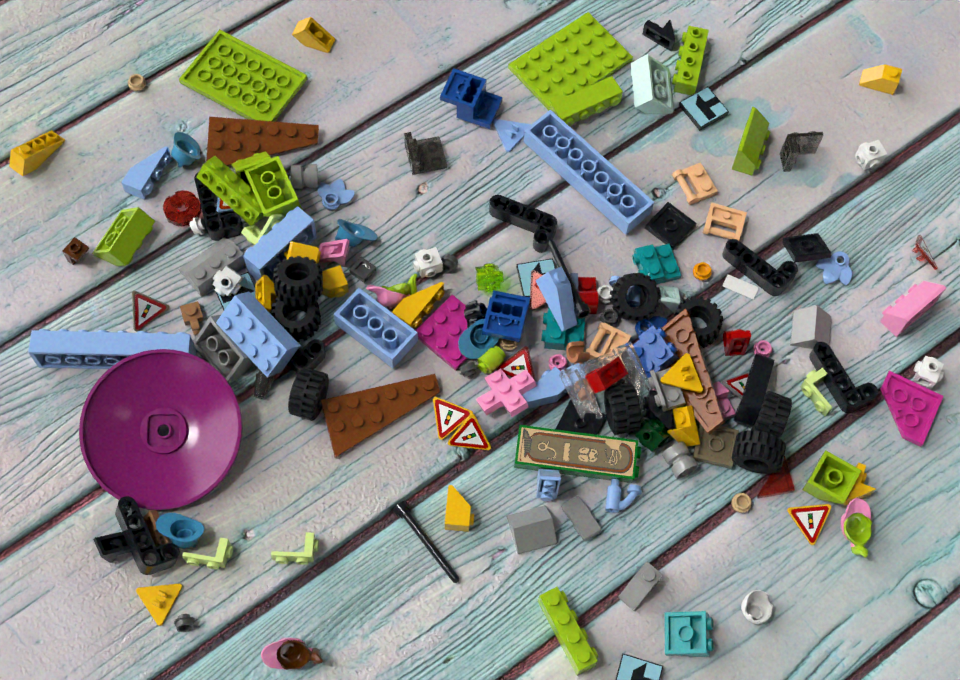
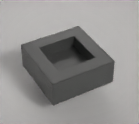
M361 256L349 271L365 283L376 271V266Z

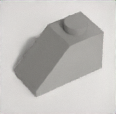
M646 562L618 598L634 611L658 584L663 574Z

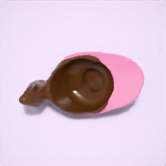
M292 637L281 638L279 641L267 645L261 652V658L265 665L276 669H300L309 661H313L314 664H321L323 662L318 648H309L302 640Z

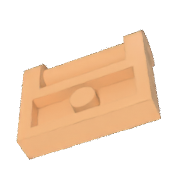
M701 162L672 173L674 180L678 181L685 193L689 205L717 195L718 190ZM684 177H687L696 194H693Z
M711 202L703 234L708 235L710 233L739 241L747 212ZM711 223L735 229L736 232L733 233L712 227Z
M601 322L598 326L597 334L585 352L590 353V360H595L605 365L614 358H621L631 339V335ZM610 334L601 353L596 352L604 335Z

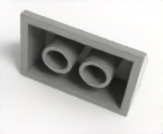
M222 238L178 270L202 297L214 288L212 285L215 281L213 277L219 270L222 271L225 266H229L237 272L246 264L243 256L244 253L236 244L227 238Z
M221 315L210 316L193 343L205 361L219 371L228 383H231L248 371L254 363L217 325L216 322Z

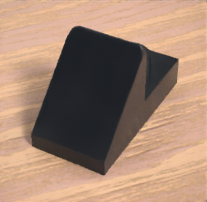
M647 20L644 24L642 35L672 51L675 35L671 20L663 28L657 23Z
M123 532L93 539L101 558L109 563H112L118 555L131 552Z

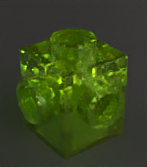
M487 263L483 266L475 267L478 291L493 292V290L501 289L500 282H504L503 271L499 270L498 265Z

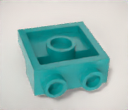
M670 243L656 247L651 244L635 248L632 260L634 265L638 266V273L650 276L651 280L656 281L655 285L681 278Z
M548 308V312L543 315V324H546V330H542L541 341L545 342L544 348L566 350L570 342H584L585 318L578 319L576 317V326L561 331L550 308Z
M706 611L665 612V655L710 657V651L714 650L713 638H710L709 630H713L714 627L713 618L709 617Z

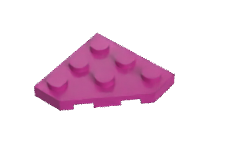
M451 295L415 331L418 332V340L456 371L468 359L460 352L458 345L460 335L467 329V320L464 316L466 305L454 295Z
M889 370L880 390L902 438L921 447L943 396Z

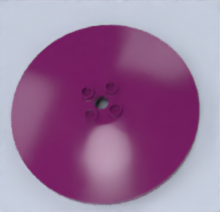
M170 349L143 351L113 365L92 387L80 417L79 441L81 452L93 478L105 491L116 499L120 500L125 496L132 497L139 508L148 510L180 508L200 500L225 479L236 461L240 450L243 430L242 415L237 397L227 380L219 371L203 359L183 351ZM168 426V435L161 436L159 434L160 427Z

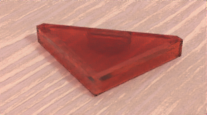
M785 456L781 471L770 474L758 493V498L795 491Z

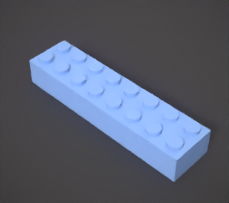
M549 110L524 130L523 142L625 235L651 214L654 201L553 111Z
M39 329V331L32 330L28 353L39 368L110 369L119 361L143 351L170 349L196 356V348L191 335L185 332L168 334L166 332L148 333L145 331L129 333L127 331L108 332L105 330H99L98 332L79 330L77 332L66 329L58 331Z

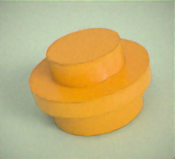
M705 262L698 263L693 268L694 277L701 281L709 279L712 274L711 267Z

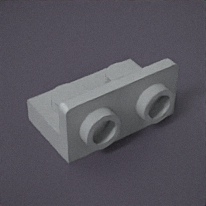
M671 368L656 373L654 370H651V377L648 378L651 389L655 388L657 395H654L657 407L661 406L663 412L686 405L681 388L660 382V379Z

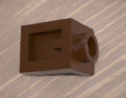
M74 237L62 252L67 261L74 265L85 255L89 247Z

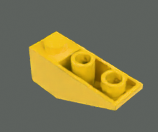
M51 130L11 149L9 167L21 176H24L36 170L65 142V139Z
M437 283L403 298L392 313L411 328L417 329L424 315H428L434 307L433 304L437 300L440 301L444 296V283Z

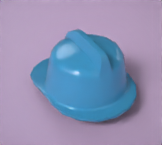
M177 132L174 134V145L171 155L177 161L178 167L181 168L183 165L189 166L200 159V147L196 140L188 134Z
M343 219L337 220L339 228L335 237L336 241L348 239L350 240L349 246L355 247L363 239L374 241L378 238L377 234L366 226Z
M485 319L476 321L460 335L458 341L459 350L466 358L477 359L481 357L499 340L497 337L482 335Z
M177 513L163 514L156 521L158 532L170 538L173 544L182 549L195 548L198 544V539L204 532V526L201 522Z

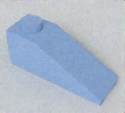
M561 266L545 273L536 280V283L561 331L576 326L577 320L574 312L571 284Z

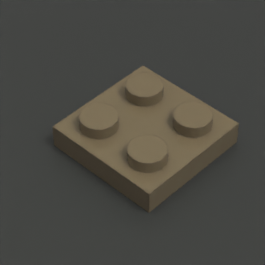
M699 423L698 435L700 444L695 445L693 458L696 461L731 469L733 466L732 453L739 430L720 426L711 434H708Z

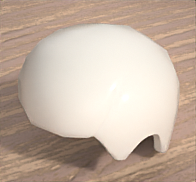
M752 590L744 597L741 603V610L747 621L753 624H762L771 617L773 605L769 602V595L766 592Z

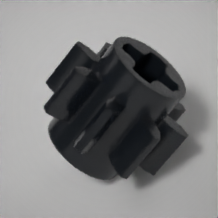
M477 300L468 302L469 305H466V309H464L465 319L470 323L485 319L487 312L485 304L478 303Z

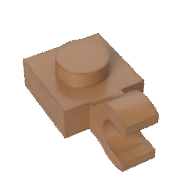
M196 301L180 306L185 326L191 324L194 336L198 335L201 331L199 322L204 321L199 302Z
M150 510L143 516V519L155 546L157 547L161 543L162 545L170 543L169 538L159 533L156 529V521L160 517L157 510Z

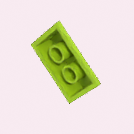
M755 107L751 109L732 166V170L751 176L755 169H759L761 159L758 158L759 155L763 156L766 147L763 142L764 140L767 141L770 135V131L767 130L769 122Z
M279 156L244 170L264 216L270 217L274 214H282L285 218L286 214L297 206L302 209Z
M139 207L121 210L92 254L117 267L130 264L135 251L143 245L145 236L153 230L152 226L155 220Z

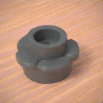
M448 254L441 258L443 270L450 272L455 271L458 267V260L453 255Z
M607 309L600 315L601 322L610 326L617 325L618 314L615 310Z
M474 362L467 363L460 367V375L465 374V377H470L476 374L475 370L478 369V366H475Z
M189 614L179 615L174 621L177 631H191L194 628L195 618L190 617Z

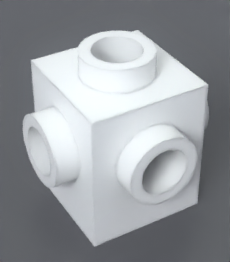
M879 140L870 143L865 142L859 146L855 158L863 170L868 168L874 169L883 163L887 152Z
M436 247L428 250L423 249L415 254L413 266L415 272L420 273L421 278L432 277L436 273L443 271V263Z
M225 266L222 271L219 270L214 275L213 280L215 281L212 285L216 287L214 290L223 297L225 294L227 296L235 295L241 288L239 284L244 277L231 267ZM226 279L229 281L228 286L225 284Z
M925 356L922 361H917L913 371L916 374L913 382L931 390L942 379L944 372L941 370L944 364L936 358Z

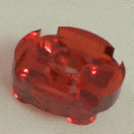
M181 190L175 192L171 197L169 195L165 199L163 211L169 223L176 226H190V221L193 218H199L201 205L195 194L190 191ZM182 205H185L186 210L180 211L178 210V208H181Z

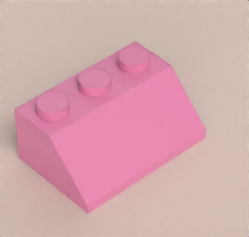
M923 281L919 285L914 284L908 290L909 294L906 296L901 295L895 301V306L892 307L890 305L882 312L884 316L880 322L896 337L899 336L937 302L946 290V287Z

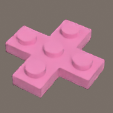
M500 368L484 378L491 390L476 400L486 416L502 406L506 408L512 417L529 408L522 394L537 385L527 370L509 379Z

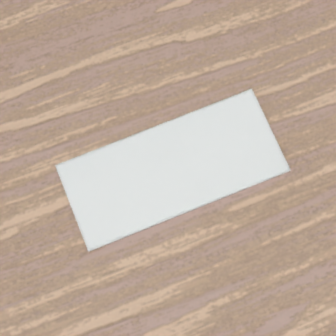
M728 274L723 283V287L753 300L759 288Z

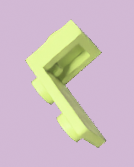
M282 214L271 215L262 230L254 225L244 227L241 233L248 242L256 245L263 235H267L276 223L282 221L284 216Z
M821 368L818 371L813 370L807 374L800 387L803 394L814 403L816 410L826 416L831 411L832 406L815 387L828 374Z
M306 532L304 552L271 551V558L278 564H287L288 561H294L300 565H307L309 562H314V554L319 549V539L315 538L314 533Z
M220 538L215 557L183 552L182 557L189 565L199 566V564H204L210 569L218 570L219 567H226L227 559L232 556L233 546H231L229 539Z

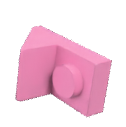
M343 239L320 243L319 251H321L319 262L335 261L345 267L350 240Z
M719 381L713 383L724 420L734 417V409L727 397L730 392L729 389Z

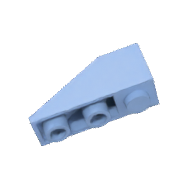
M163 147L129 169L121 182L125 192L141 199H145L152 192L154 183L160 179L163 169L171 161L168 147Z
M556 366L551 371L548 369L541 376L542 379L536 383L537 386L522 395L528 403L529 408L527 409L557 402L571 389L572 382Z
M538 469L536 498H541L542 501H552L557 498L561 482L559 470Z

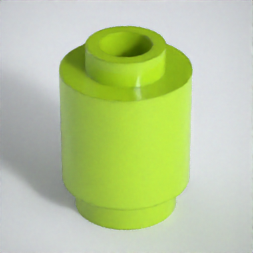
M491 347L477 360V366L483 373L491 374L504 362L506 355L500 347Z

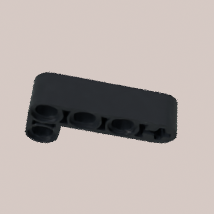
M197 172L194 180L210 239L219 241L222 238L228 239L239 236L243 230L240 216L236 213L221 215V213L217 212V197L207 186L203 187V183L196 178L199 173Z
M494 195L490 198L489 214L492 217L534 233L533 249L535 251L543 253L549 249L548 242L553 240L556 234L557 219L555 216L502 195Z
M737 239L728 240L722 252L723 258L771 296H779L792 283L798 272V266L793 261H785L776 270Z
M314 339L302 349L299 347L287 365L297 374L303 367L315 369L326 356L323 342ZM315 349H320V350H321V351L318 352V353H313V352H312V351L315 350ZM301 362L307 363L305 366H299Z
M825 342L815 344L809 354L810 361L817 371L823 368L828 373L823 382L839 408L845 413H853L870 405L878 394L877 387L872 383H864L855 387L831 347ZM827 367H830L833 372L829 371ZM837 383H840L844 388H840ZM864 392H867L870 397L866 396ZM847 399L851 400L854 404L848 403Z
M755 354L733 421L753 427L764 401L774 359Z
M129 496L122 497L118 501L115 515L139 571L144 575H152L173 567L180 553L178 546L173 543H166L156 547L136 501ZM129 525H135L138 528L134 529L131 528ZM141 542L144 543L146 546L142 547L139 546L137 543ZM164 554H170L173 558H168ZM145 560H150L154 564L149 565L145 562Z

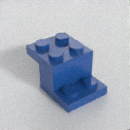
M453 68L440 95V100L457 106V118L490 129L503 97L486 92L487 79Z
M493 290L492 297L489 299L482 335L520 342L530 297Z

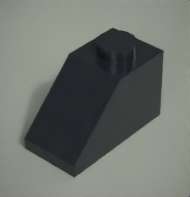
M649 390L647 397H644L643 400L646 416L650 420L655 418L661 421L666 430H672V409L663 412L662 407H657L654 395H657L656 391Z

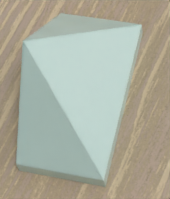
M659 285L661 302L675 314L680 304L678 288Z

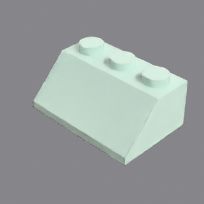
M648 54L632 62L631 75L635 108L645 114L674 113L669 68Z

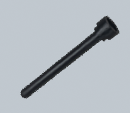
M550 240L548 246L558 268L562 266L571 284L576 317L578 319L585 318L591 313L588 304L582 302L555 242Z
M404 500L393 508L396 516L405 519L451 581L458 583L459 576L410 514L409 504Z

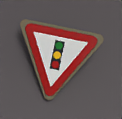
M133 291L134 331H139L169 309V305L138 291Z

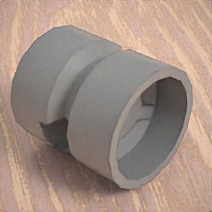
M306 164L305 167H302V165H291L293 189H303L304 186L308 188L319 187L317 164Z
M684 441L672 445L662 453L667 464L672 465L671 470L676 479L687 476L699 466L693 456H688L690 451Z

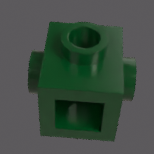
M654 418L649 421L644 420L635 436L639 439L641 445L653 452L659 449L671 435L667 433L664 424Z

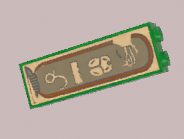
M519 425L514 468L538 471V469L559 470L560 474L603 480L618 479L619 482L633 483L634 479L638 478L639 466H636L637 458L640 459L641 447H638V440Z

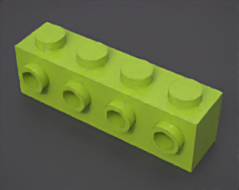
M688 25L687 32H683L681 42L684 43V46H680L678 56H681V60L676 62L675 70L678 73L673 75L672 84L675 85L673 92L686 95L695 94L708 37V29Z
M610 76L551 103L550 110L570 127L575 122L586 120L595 113H601L610 106L618 105L621 102L623 91L613 76Z
M213 156L203 164L196 178L230 206L250 226H253L263 218L264 215L256 196L248 184L216 156Z
M557 586L539 595L537 602L576 675L578 676L595 667L598 662V654L593 646H589L587 642L588 635L584 628H580L577 624L578 617L573 609H569L567 605L568 599L564 591H560Z

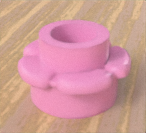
M765 340L755 343L753 347L755 350L754 354L757 353L769 357L770 353H772L771 344Z
M555 354L550 357L549 368L552 370L556 366L561 372L564 371V368L567 367L565 357L561 354Z

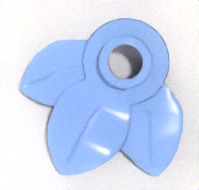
M338 179L330 186L321 182L318 187V194L322 198L323 206L328 210H334L341 204L349 203L354 197V190H345L342 179Z
M835 252L831 258L819 259L816 264L817 268L824 270L823 281L825 284L839 279L842 284L847 285L852 278L849 256L845 252ZM841 257L843 263H838L837 258Z

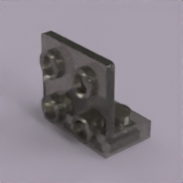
M811 131L808 133L794 132L788 134L779 153L783 172L791 171L798 155L815 154L824 136L823 132Z
M411 132L404 133V146L412 175L447 168L439 136L416 140V138H412Z

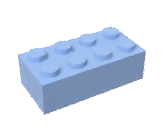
M298 206L294 210L289 211L280 223H276L267 235H263L256 245L246 250L243 256L249 274L257 281L263 275H267L272 280L276 265L282 263V260L287 259L284 252L289 250L290 241L309 245L317 238L314 219Z
M360 288L333 314L335 324L392 369L418 342L417 331Z
M250 292L235 295L216 322L266 377L281 373L301 346Z

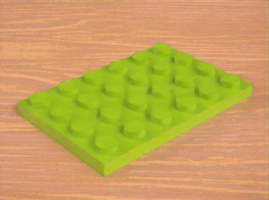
M587 12L509 63L508 69L549 111L551 103L608 78L633 60V56Z
M219 29L182 74L179 82L246 119L275 122L307 81L308 77L299 70Z

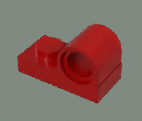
M578 277V293L582 302L588 304L591 310L590 314H597L598 291H596V277Z
M737 329L723 332L725 356L745 354L751 339L750 330Z
M617 357L604 366L586 374L584 377L595 394L607 389L626 376L628 372L620 357Z

